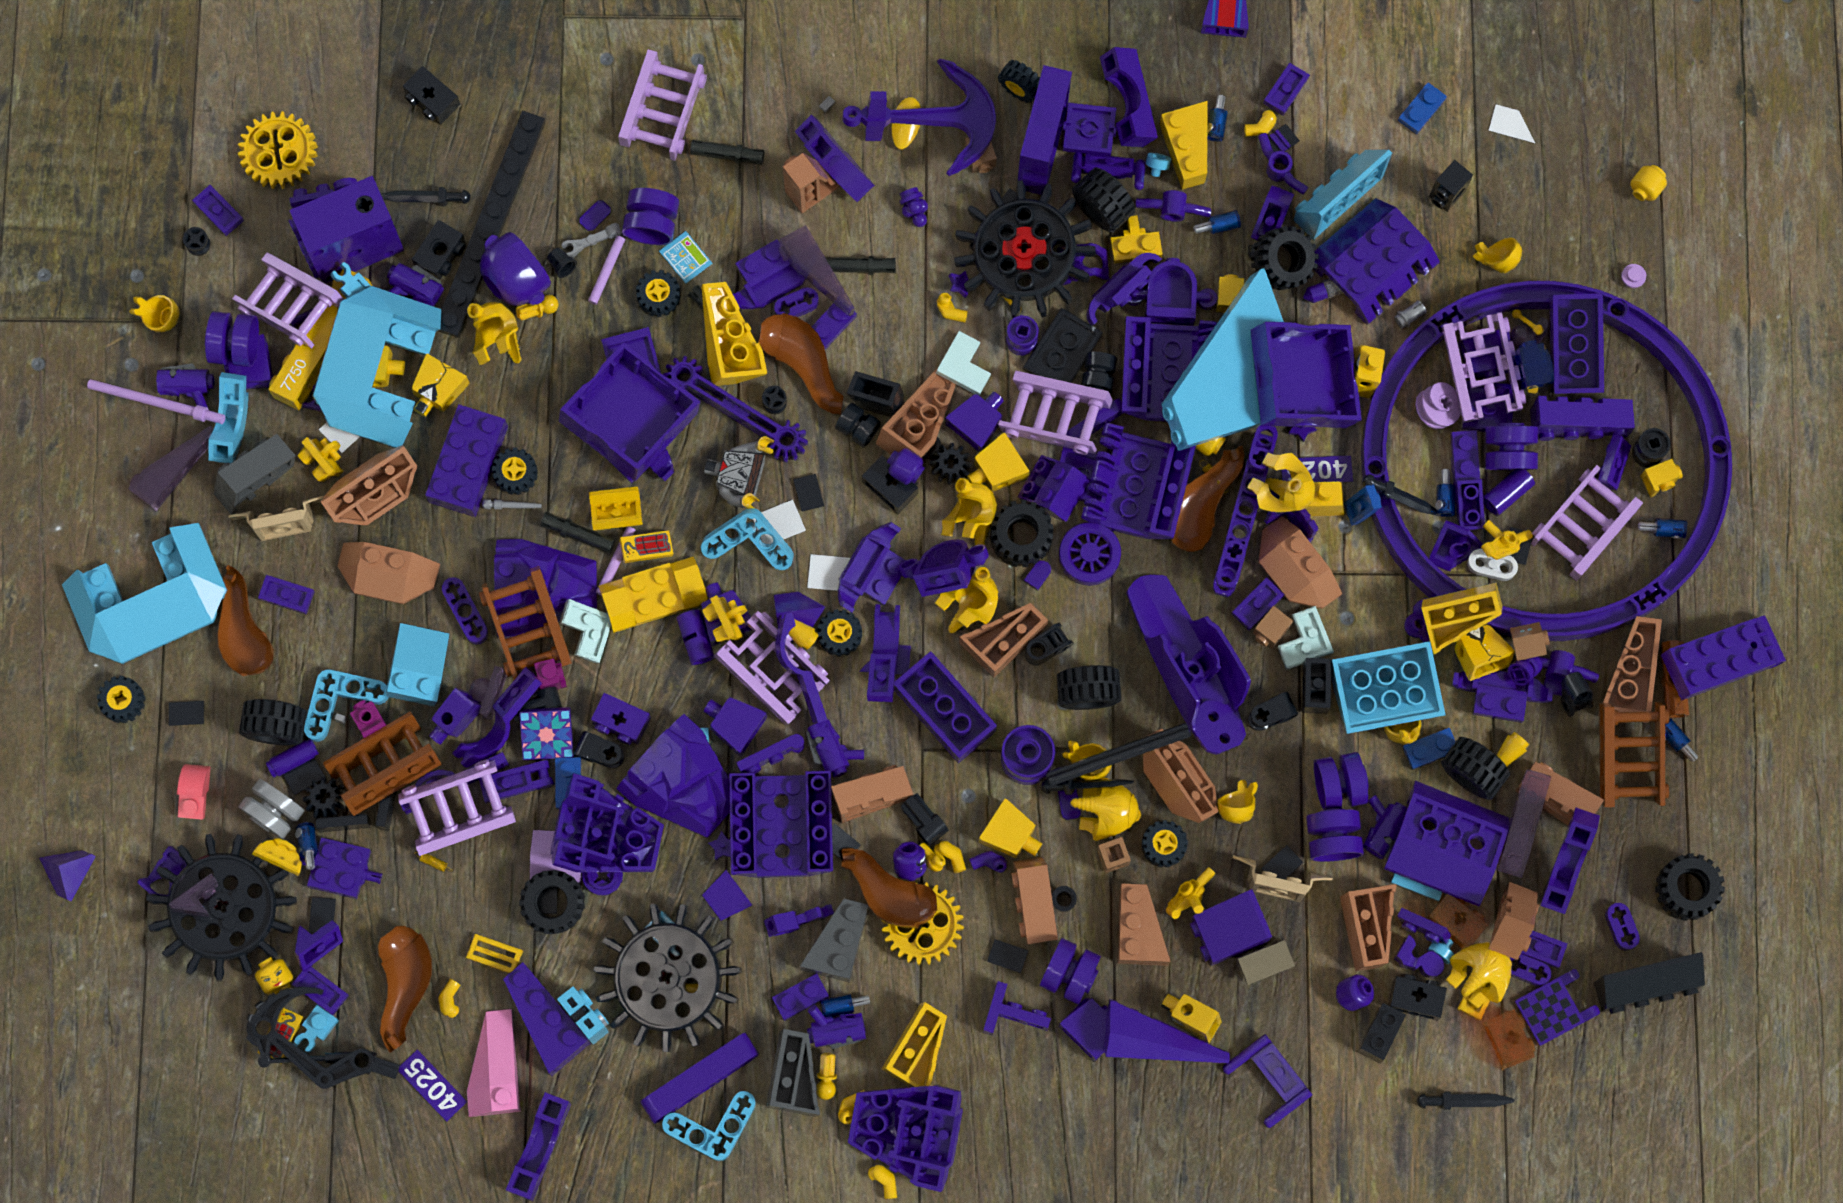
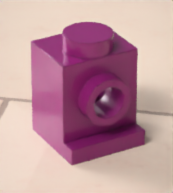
M554 659L534 663L537 677L542 682L540 689L547 687L562 689L567 687L561 663L556 664Z
M363 700L353 706L354 711L350 714L364 738L386 726L373 701L367 703L366 700ZM371 714L369 721H363V716Z

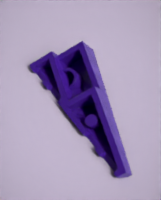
M1109 999L1106 1018L1107 1030L1103 1049L1106 1057L1229 1063L1230 1053L1228 1051L1210 1045V1043L1196 1039L1180 1029L1158 1019H1152L1139 1013L1138 1010L1121 1005L1116 1000Z

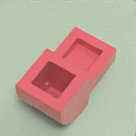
M191 764L183 766L177 788V795H179L178 817L201 820L205 818L206 795L209 791L210 766Z

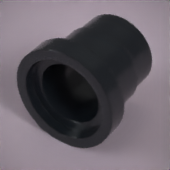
M560 247L552 250L547 256L548 262L555 269V274L559 278L568 276L577 266V261L573 257H569Z
M1068 886L1056 888L1052 893L1054 908L1061 912L1073 909L1077 902L1075 891ZM1064 894L1070 898L1071 903L1068 906H1060L1056 898Z

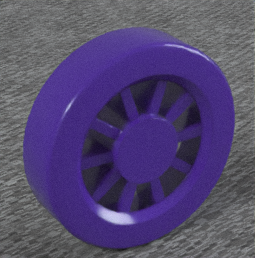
M1086 522L1072 527L1062 538L1059 547V563L1063 572L1072 581L1086 586L1098 585L1109 580L1117 571L1121 559V546L1118 538L1109 528L1101 524ZM1089 533L1098 535L1094 543L1090 542ZM1085 534L1086 544H1083L1078 537ZM1102 537L1107 543L1098 547L1097 544ZM1073 542H1074L1080 549L1071 548ZM1110 549V555L1100 553L1104 550ZM1070 554H1075L1079 556L1074 559H1071ZM1099 559L1107 560L1108 562L1104 565ZM1081 561L1082 565L1079 569L1075 564ZM1096 564L1100 570L1094 572L1093 565ZM1086 565L1090 567V572L1083 571Z

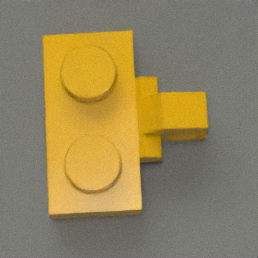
M1137 215L1131 216L1127 220L1128 230H1123V236L1112 237L1110 240L1114 264L1131 262L1135 257L1143 253H1153L1160 258L1163 255L1159 232L1146 233L1145 228H1139Z

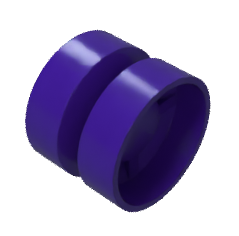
M634 188L630 190L626 209L630 213L624 216L622 234L633 241L644 244H670L673 241L675 224L671 220L677 217L679 199L673 194L653 188Z
M213 311L210 314L205 333L207 362L226 365L231 355L235 366L252 367L256 360L259 344V322L257 316L238 314L233 324L231 313Z
M1499 423V426L1486 427V444L1499 446V450L1485 453V469H1538V453L1524 450V446L1538 443V427L1524 426V423Z
M1023 725L1013 729L1006 736L1002 745L1001 765L1007 777L1018 784L1033 785L1041 782L1047 777L1046 773L1051 771L1055 757L1054 742L1045 730L1034 725Z
M1358 752L1340 755L1339 769H1337L1332 757L1314 760L1313 769L1316 790L1323 810L1342 808V794H1344L1350 807L1368 803V777Z
M1336 808L1322 810L1306 816L1308 834L1322 836V838L1309 842L1311 861H1342L1364 855L1362 837L1348 835L1361 829L1359 811Z
M1061 938L1039 986L1055 993L1062 982L1067 984L1064 998L1079 1005L1084 993H1089L1099 972L1096 967L1101 956L1086 949L1080 958L1076 960L1074 956L1077 944Z

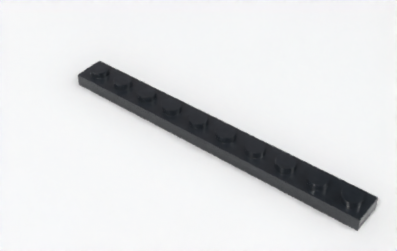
M522 110L442 307L441 326L438 332L456 338L460 336L468 316L467 308L473 303L483 279L480 273V261L485 251V241L491 235L499 237L546 123L543 117Z

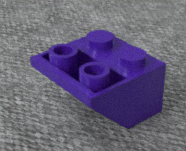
M1041 455L1017 497L1020 500H1026V503L1030 505L1031 502L1037 503L1036 507L1040 508L1042 506L1047 515L1049 514L1051 517L1067 522L1090 479L1072 465Z

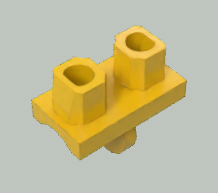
M306 437L302 441L304 447L297 456L306 465H310L314 460L319 463V466L312 471L317 481L325 482L332 476H340L344 472L336 463L341 458L337 452L341 445L337 440L329 443L326 438L319 442L317 438L310 440Z
M717 595L710 598L712 603L702 611L709 622L719 618L722 623L721 626L713 630L716 641L722 643L730 639L739 640L743 638L738 625L745 623L742 615L747 612L746 606H737L735 600L727 603L725 597L719 598Z

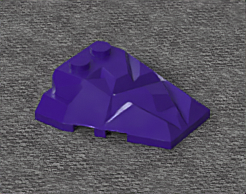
M500 539L496 541L494 590L527 580V577L531 576L530 568L540 566L558 622L567 599L597 609V562L595 560L524 539ZM529 589L495 600L494 606L497 614L500 615L536 603L535 600L539 599L537 590L532 591ZM538 612L502 624L501 626L506 638L543 627L547 620L544 613L539 614Z
M685 714L680 716L669 729H666L630 768L627 772L628 774L616 788L635 806L707 838L730 814L729 776L722 768L715 751L712 750L706 739L704 731Z
M573 773L558 813L550 850L552 865L573 872H653L656 867L664 825L638 807L633 809L624 803V798L619 794L614 796L603 789L604 784L598 780Z
M939 1085L857 1092L848 1143L874 1160L879 1159L890 1166L889 1169L893 1172H899L911 1179L909 1182L915 1186L942 1192L956 1152L963 1108L960 1107L962 1101L961 1091Z

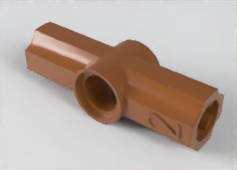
M1670 640L1662 642L1661 654L1670 648L1684 644V641ZM1662 659L1663 676L1661 683L1664 688L1665 709H1668L1670 718L1689 716L1688 698L1681 701Z

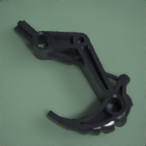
M303 986L280 989L276 994L274 992L268 994L267 1000H259L255 1004L257 1010L254 1015L248 1014L246 1020H248V1036L246 1038L250 1043L258 1047L261 1055L258 1058V1064L263 1068L269 1067L271 1063L293 1062L322 1089L331 1088L363 1074L370 1075L371 1072L392 1079L397 1077L400 1064L379 1058L376 1052L358 1049L352 1052L325 1053V1056H310L277 1031L281 1013L289 1002L305 994L323 995L324 990ZM266 1020L271 1025V1031L263 1036L259 1034L257 1027L261 1021ZM274 1045L286 1058H271L272 1046ZM360 1053L367 1054L370 1059L369 1064L364 1068L358 1067L355 1062L357 1055ZM317 1061H325V1063L334 1064L326 1068Z

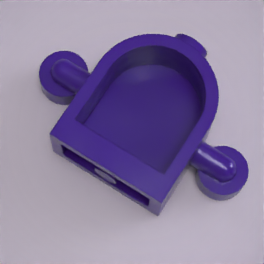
M1167 258L1165 262L1157 265L1152 270L1148 279L1147 289L1142 288L1139 291L1135 289L1130 294L1131 300L1127 302L1131 306H1137L1145 299V317H1150L1151 323L1194 326L1196 302L1200 308L1210 310L1216 305L1217 294L1209 288L1198 292L1197 280L1193 271L1187 265L1181 263L1180 259Z
M953 539L933 546L923 554L920 561L908 559L899 565V569L904 578L915 580L921 596L924 597L967 588L976 566L983 565L989 557V553L983 544L975 545L969 549L964 540Z

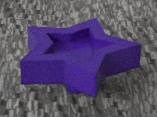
M966 270L960 275L950 273L948 275L952 283L950 291L959 292L966 298L968 293L965 290L964 284L969 280Z
M1292 427L1288 434L1297 435L1304 443L1307 435L1316 432L1317 429L1315 427Z
M721 831L717 840L708 843L715 850V860L723 856L731 858V840L727 839Z

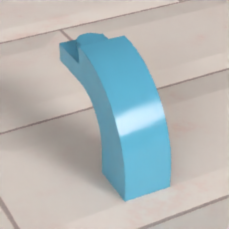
M222 372L219 377L218 413L224 414L226 418L223 424H215L214 430L209 437L208 461L231 464L238 455L248 411L249 393L246 392V376Z

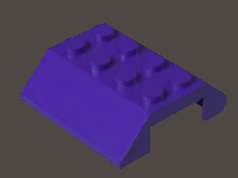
M1377 198L1314 251L1315 254H1318V259L1315 260V263L1318 265L1314 271L1321 278L1326 274L1357 306L1354 313L1367 325L1376 318V315L1379 316L1383 312L1376 296L1379 295L1382 301L1390 306L1394 303V300L1400 298L1412 285L1418 282L1416 274L1411 267L1413 264L1421 274L1426 275L1429 269L1432 270L1440 263L1430 242L1395 206Z
M1126 316L1122 412L1142 420L1166 421L1163 417V407L1161 404L1218 322L1200 320L1199 326L1151 324L1150 317Z
M1105 423L1102 430L1104 437L1100 438L1099 443L1113 452L1112 455L1105 451L1097 452L1096 458L1099 460H1095L1090 479L1092 483L1088 487V490L1101 497V501L1095 498H1086L1084 503L1086 506L1083 507L1081 518L1090 523L1104 525L1112 531L1145 539H1173L1196 446L1178 451L1172 440L1171 444L1123 433L1124 427Z

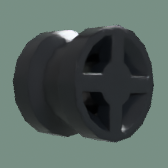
M191 227L184 233L183 243L189 253L194 256H202L209 251L211 246L210 239L202 228Z
M769 386L764 390L762 403L766 412L776 415L785 410L787 397L781 387Z

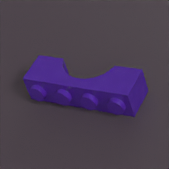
M1114 47L1100 56V61L1105 79L1118 88L1125 101V115L1121 121L1116 123L1121 146L1144 147L1157 139L1158 135L1137 50Z
M1575 807L1545 886L1540 906L1565 914L1583 861L1590 850L1597 832L1600 815Z
M546 1092L544 1093L535 1116L529 1140L520 1160L515 1165L506 1191L533 1202L572 1105L569 1101Z

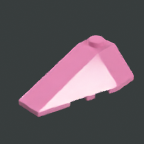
M512 1009L489 1011L485 1014L467 1088L469 1117L521 1112Z

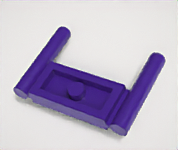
M1079 152L1073 155L1071 181L1074 183H1078L1081 180L1082 169H1084V173H1089L1093 168L1098 167L1118 179L1132 178V175H1135L1134 188L1142 190L1144 187V160L1134 162L1132 158L1086 153V156H1083Z
M1264 1034L1230 1060L1229 1063L1225 1064L1223 1072L1229 1075L1247 1060L1253 1059L1286 1102L1264 1120L1265 1126L1271 1128L1313 1094L1269 1037Z

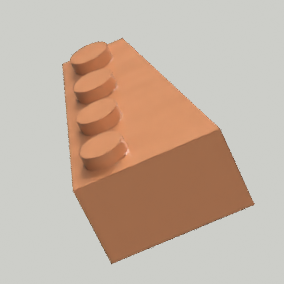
M1636 616L1603 703L1613 705L1618 712H1651L1662 619Z

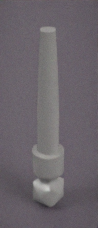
M483 499L482 501L483 509H491V507L502 510V508H542L540 503L508 502L495 499L494 501L490 499Z

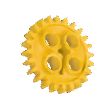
M274 111L271 112V118L269 119L262 114L261 122L253 119L255 126L253 128L246 126L249 134H241L240 136L245 142L238 143L239 148L243 150L238 152L239 158L243 159L240 164L242 168H246L247 176L252 175L254 182L260 180L262 187H265L269 182L272 189L276 187L277 183L284 189L285 182H289L293 187V179L295 178L302 182L301 174H310L307 166H315L311 158L318 157L316 151H314V149L318 148V145L313 141L315 139L314 133H309L311 131L309 125H304L302 118L295 122L294 114H291L287 119L284 111L281 112L279 117H276ZM274 131H278L277 139L281 147L279 148V155L282 162L281 170H278V158L275 154V152H277V147L274 139ZM287 134L294 135L291 140H283ZM264 137L270 138V140L265 144L259 143L260 140ZM289 157H297L293 163H286ZM266 160L273 161L270 166H262L263 162Z
M935 885L933 888L937 898V911L933 918L927 922L928 928L922 927L912 943L908 940L917 928H912L907 933L900 932L897 926L891 924L882 928V933L890 934L885 938V943L893 941L890 951L899 949L898 958L900 959L907 955V963L916 958L917 966H920L922 959H926L927 964L930 965L931 958L933 957L937 962H941L940 954L943 953L949 957L950 954L947 948L950 947L956 950L957 946L953 940H961L962 938L956 933V931L964 929V926L957 924V922L964 918L963 915H956V912L961 907L960 905L952 906L955 897L945 898L947 890H944L941 894L938 893V885ZM938 915H943L947 918L948 922L944 927H937L933 919ZM929 936L933 943L930 947L923 948L918 943L919 938Z

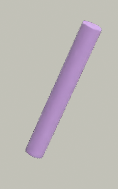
M616 236L588 299V302L597 305L625 242L623 237Z
M628 526L622 537L633 536L636 530ZM620 542L599 585L612 582L623 559ZM598 587L596 593L602 596Z

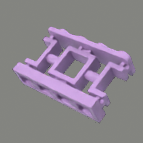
M1502 312L1486 316L1488 325L1486 329L1465 333L1462 321L1442 326L1463 423L1483 419L1481 406L1505 401L1507 413H1511L1513 411H1521L1523 409L1522 404H1526L1524 390H1519L1517 380H1521L1518 365L1514 366L1512 356H1515L1513 341L1508 342L1506 332H1510L1508 318H1503ZM1496 322L1504 355H1500L1499 346L1486 348L1484 343V335L1495 333L1494 323ZM1455 331L1459 332L1460 341L1470 338L1474 339L1476 351L1464 353L1465 364L1461 362ZM1494 353L1499 376L1476 381L1471 358ZM1504 371H1508L1515 402L1512 404L1509 394L1496 397L1494 383L1506 380ZM1465 379H1469L1471 388L1484 386L1487 399L1474 402L1476 412L1472 411Z
M757 611L746 622L754 631L739 648L730 640L727 641L716 652L714 657L784 725H788L801 711L793 700L802 692V689L787 670L774 683L757 667L772 650L775 653L776 651L774 641L765 650L754 641L763 631L756 623L758 622L775 640L777 635V629L772 625L774 620L767 613L763 612L761 614ZM788 634L785 640V651L789 661L795 667H798L799 665L792 659L794 657L807 671L812 672L813 677L818 681L815 684L819 692L830 681L826 677L828 673L819 664L814 666L808 660L810 655L801 647L797 649L790 642L792 638ZM748 648L757 657L748 667L755 674L754 676L729 653L730 650L736 656H739ZM784 683L793 692L784 701L791 709L790 711L765 688L766 685L772 691H775Z

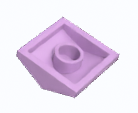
M533 830L530 851V879L542 871L556 870L571 875L578 883H581L582 872H573L552 865L550 850L555 831Z

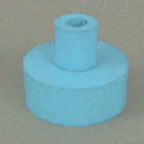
M1148 153L1146 165L1152 168V176L1160 177L1161 170H1169L1170 157L1159 153Z
M1449 939L1447 944L1432 942L1428 951L1437 953L1445 964H1449L1451 956L1454 955L1450 950L1454 942Z

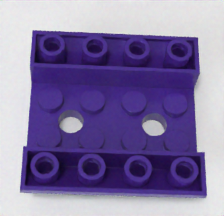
M805 771V775L755 776V773H729L731 875L754 878L808 877L833 872L831 771ZM779 795H784L789 800L788 805L784 808H778L774 804L775 798ZM779 845H786L790 852L787 857L779 858L775 854V849Z
M1414 781L1406 803L1408 806L1401 827L1390 849L1384 869L1480 906L1495 873L1509 831V817ZM1422 821H1431L1435 829L1431 831L1426 830L1423 827ZM1470 840H1479L1482 843V849H1474L1470 844Z

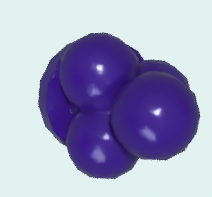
M917 187L901 192L899 194L901 197L899 201L901 205H904L902 207V214L906 218L913 217L912 221L916 227L925 226L927 217L923 213L927 211L928 203L926 200L921 199L924 197L922 192H919Z

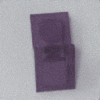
M211 873L170 902V908L173 912L209 917L208 912L202 906L199 899L202 897L205 900L217 891L215 889L218 886L217 880Z

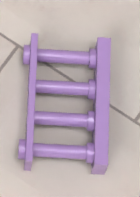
M648 49L618 136L620 145L630 147L631 141L636 139L670 148V159L675 161L677 154H682L685 145L683 136L699 89H703L706 83L707 75L704 74L703 65L698 64L695 74L665 66L658 60L657 52ZM662 74L692 83L688 96L654 86V83H651L653 76ZM652 95L685 105L681 117L646 108V105H644L646 97ZM645 117L677 126L674 138L670 139L639 130V127H637L639 118L643 119Z
M267 252L262 261L268 267L266 270L268 273L247 301L237 295L232 299L239 305L237 309L242 314L256 315L261 321L288 335L289 339L296 345L301 347L304 344L312 349L314 344L306 336L327 307L333 305L339 308L340 302L345 299L337 290ZM283 277L285 282L265 309L262 310L255 305L275 278ZM297 286L301 287L302 292L282 319L279 320L272 316L291 289ZM314 295L319 297V302L297 330L290 326V323L310 297L313 298Z
M1015 371L1013 381L1020 392L1011 421L999 420L998 425L1002 432L1012 439L1022 437L1070 448L1082 455H1087L1088 453L1096 454L1097 449L1093 441H1089L1098 411L1102 407L1108 409L1111 407L1113 399L1110 393L1105 390ZM1037 392L1041 393L1043 398L1033 428L1020 425L1029 394ZM1056 397L1064 398L1066 404L1057 432L1053 433L1043 430L1052 399ZM1079 402L1086 403L1089 406V410L1080 438L1067 436L1066 433L1075 405Z
M1597 465L1592 471L1587 469L1578 479L1581 482L1578 488L1546 525L1540 523L1532 533L1535 536L1531 542L1533 546L1540 539H1543L1572 563L1570 566L1574 569L1569 575L1576 581L1643 504L1637 497L1631 503L1627 500L1624 502L1597 480L1595 475L1601 469ZM1587 485L1618 509L1617 512L1620 515L1615 521L1612 518L1609 520L1579 495ZM1571 503H1574L1603 527L1601 530L1605 533L1600 539L1596 536L1593 538L1564 514V511ZM1556 521L1587 545L1586 548L1589 552L1584 557L1581 554L1579 556L1548 531Z
M489 760L480 761L474 765V768L420 787H416V785L406 787L402 790V793L398 794L400 805L409 803L419 829V839L415 840L419 856L516 822L512 807L506 808L502 806L491 773L497 772L495 760L491 762ZM480 777L493 808L490 814L484 816L478 814L467 785L468 781ZM454 786L458 787L469 817L467 822L459 825L454 823L443 794V790ZM431 794L434 796L444 823L443 830L436 833L429 830L418 800Z

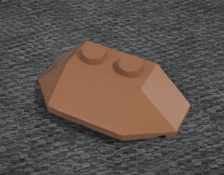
M403 445L381 452L338 480L320 502L334 522L367 526L408 498L417 465Z
M1281 516L1262 530L1258 563L1278 589L1285 594L1284 596L1289 602L1316 606V608L1323 609L1342 595L1330 567L1298 527Z
M367 542L343 543L338 568L354 594L405 604L435 588L440 564L413 552Z
M1160 729V730H1158V731H1156V732H1154V733H1152V734H1155V733H1158V732H1160V731H1163V729ZM1177 741L1143 754L1144 773L1172 814L1200 823L1218 813L1215 786L1186 744Z

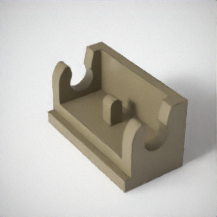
M1283 939L1275 940L1234 957L1241 977L1247 985L1295 966L1287 944Z

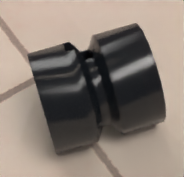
M1088 352L1084 366L1087 372L1083 373L1081 385L1112 393L1114 378L1111 375L1116 371L1118 358L1104 352Z
M852 402L839 417L835 429L845 436L851 435L853 442L865 448L877 433L881 421L871 414L864 415V410Z
M1658 428L1645 430L1632 448V456L1635 462L1646 468L1659 464L1670 450L1669 436Z

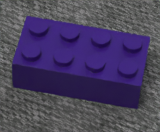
M1603 293L1550 295L1552 394L1604 393Z
M458 404L425 494L429 503L476 518L492 473L493 462L498 457L508 429L504 418Z
M931 651L894 682L895 693L958 764L997 730V725Z

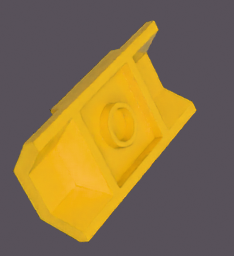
M694 557L671 564H663L598 586L613 633L699 607L701 603L708 600Z

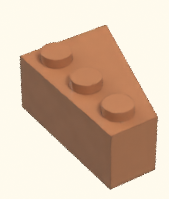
M804 153L799 156L794 155L784 163L785 192L801 213H804L841 187L817 160Z
M1537 762L1531 766L1515 790L1567 826H1569L1575 807L1595 814L1604 799L1569 779L1553 772V769L1545 763L1539 764Z
M1511 882L1508 883L1500 901L1489 945L1490 950L1518 960L1522 951L1527 952L1531 942V937L1529 936L1535 926V917L1539 909V904L1537 903L1538 892Z

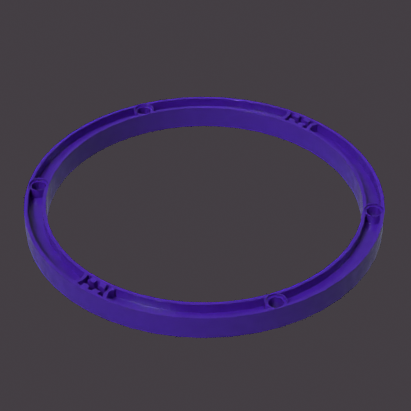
M1557 281L1508 283L1483 289L1444 307L1422 323L1404 341L1391 358L1382 374L1381 382L1373 394L1363 427L1361 444L1362 479L1364 476L1371 474L1378 481H1389L1386 442L1393 405L1399 390L1410 372L1435 345L1444 339L1442 330L1444 324L1438 329L1441 321L1449 320L1454 314L1450 323L1454 324L1462 321L1463 326L1486 318L1487 315L1510 312L1515 309L1550 310V295L1603 293V323L1623 332L1645 347L1675 379L1694 413L1702 441L1705 469L1703 496L1699 513L1692 532L1681 552L1672 564L1647 586L1625 599L1604 607L1568 614H1541L1503 606L1502 614L1485 625L1491 626L1498 634L1512 637L1510 628L1540 622L1542 631L1547 630L1549 641L1585 639L1609 633L1635 622L1636 616L1643 617L1668 600L1692 576L1704 560L1720 530L1731 491L1732 452L1727 421L1714 387L1697 359L1677 336L1644 310L1622 298L1579 284ZM1610 309H1618L1621 313V316H1616L1612 314ZM1712 445H1718L1723 451L1722 454L1716 453ZM1371 465L1377 466L1380 473L1372 474L1368 467ZM1380 498L1382 508L1371 515L1372 520L1388 552L1409 580L1429 598L1467 590L1445 575L1420 549L1406 528L1395 501L1391 498ZM1654 593L1657 595L1652 601H1648L1640 607L1639 603L1644 598H1648Z

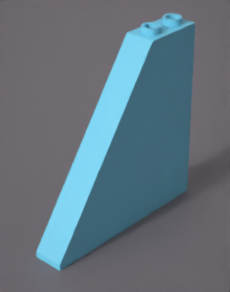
M1264 268L1248 278L1161 404L1163 407V417L1168 421L1171 439L1178 451L1261 425L1250 330L1265 321L1284 322Z

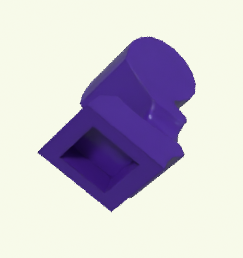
M1408 935L1394 960L1399 963L1401 968H1407L1412 971L1419 968L1421 974L1428 979H1433L1440 975L1444 969V962L1440 955L1429 951L1421 957H1414L1412 950L1416 943Z

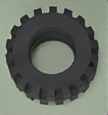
M1093 168L1072 188L1073 196L1080 209L1094 224L1107 232H1115L1135 213L1136 209L1133 200L1127 190L1115 177L1101 168Z
M1293 226L1281 227L1265 232L1264 235L1258 238L1259 242L1254 243L1252 248L1255 249V252H1251L1250 258H1254L1251 268H1255L1256 272L1264 268L1272 289L1285 290L1298 287L1308 282L1307 279L1312 278L1314 275L1312 270L1317 269L1318 265L1315 263V260L1318 259V254L1314 253V249L1317 247L1315 243L1311 244L1312 238L1310 235L1304 236V230H1296V227ZM1280 246L1285 247L1291 256V266L1288 271H1285L1280 266L1277 259Z
M1021 500L1020 504L1012 501L1010 506L1004 505L1001 507V512H997L994 521H992L991 545L992 548H995V554L998 557H1003L1002 561L1006 564L1009 561L1012 562L1014 567H1017L1018 564H1022V567H1028L1029 563L1035 565L1050 550L1053 539V524H1051L1049 514H1045V509L1042 506L1037 508V503L1031 502L1030 505L1026 504V500ZM1015 523H1027L1035 529L1037 536L1030 544L1018 545L1009 539L1007 535L1008 528Z
M1105 665L1080 666L1063 670L1056 675L1060 707L1071 710L1100 709L1113 706L1122 700L1120 675L1117 668Z
M252 699L243 703L239 734L247 739L266 744L285 746L300 744L303 740L307 711L297 705L277 700Z
M1459 737L1441 760V765L1445 772L1455 782L1472 794L1487 800L1493 799L1510 776V771L1498 756L1482 744L1466 737Z
M1688 853L1685 856L1680 855L1670 861L1660 871L1661 874L1656 879L1658 886L1655 887V893L1660 895L1657 898L1658 902H1663L1665 905L1663 907L1664 911L1667 912L1669 910L1672 912L1670 916L1674 918L1679 916L1684 921L1688 919L1697 920L1713 911L1723 898L1721 894L1725 892V887L1722 886L1724 877H1719L1718 874L1721 871L1719 867L1714 868L1712 866L1714 862L1711 859L1706 861L1703 855L1694 856V853ZM1681 874H1691L1700 881L1703 891L1699 900L1691 901L1680 894L1677 880Z
M547 870L535 874L524 884L525 887L520 893V912L522 917L525 918V922L533 927L534 930L544 934L563 933L573 928L577 921L581 919L583 909H585V895L582 892L581 885L571 875L562 871ZM557 887L565 893L567 907L560 916L547 917L540 912L537 900L539 894L544 889Z

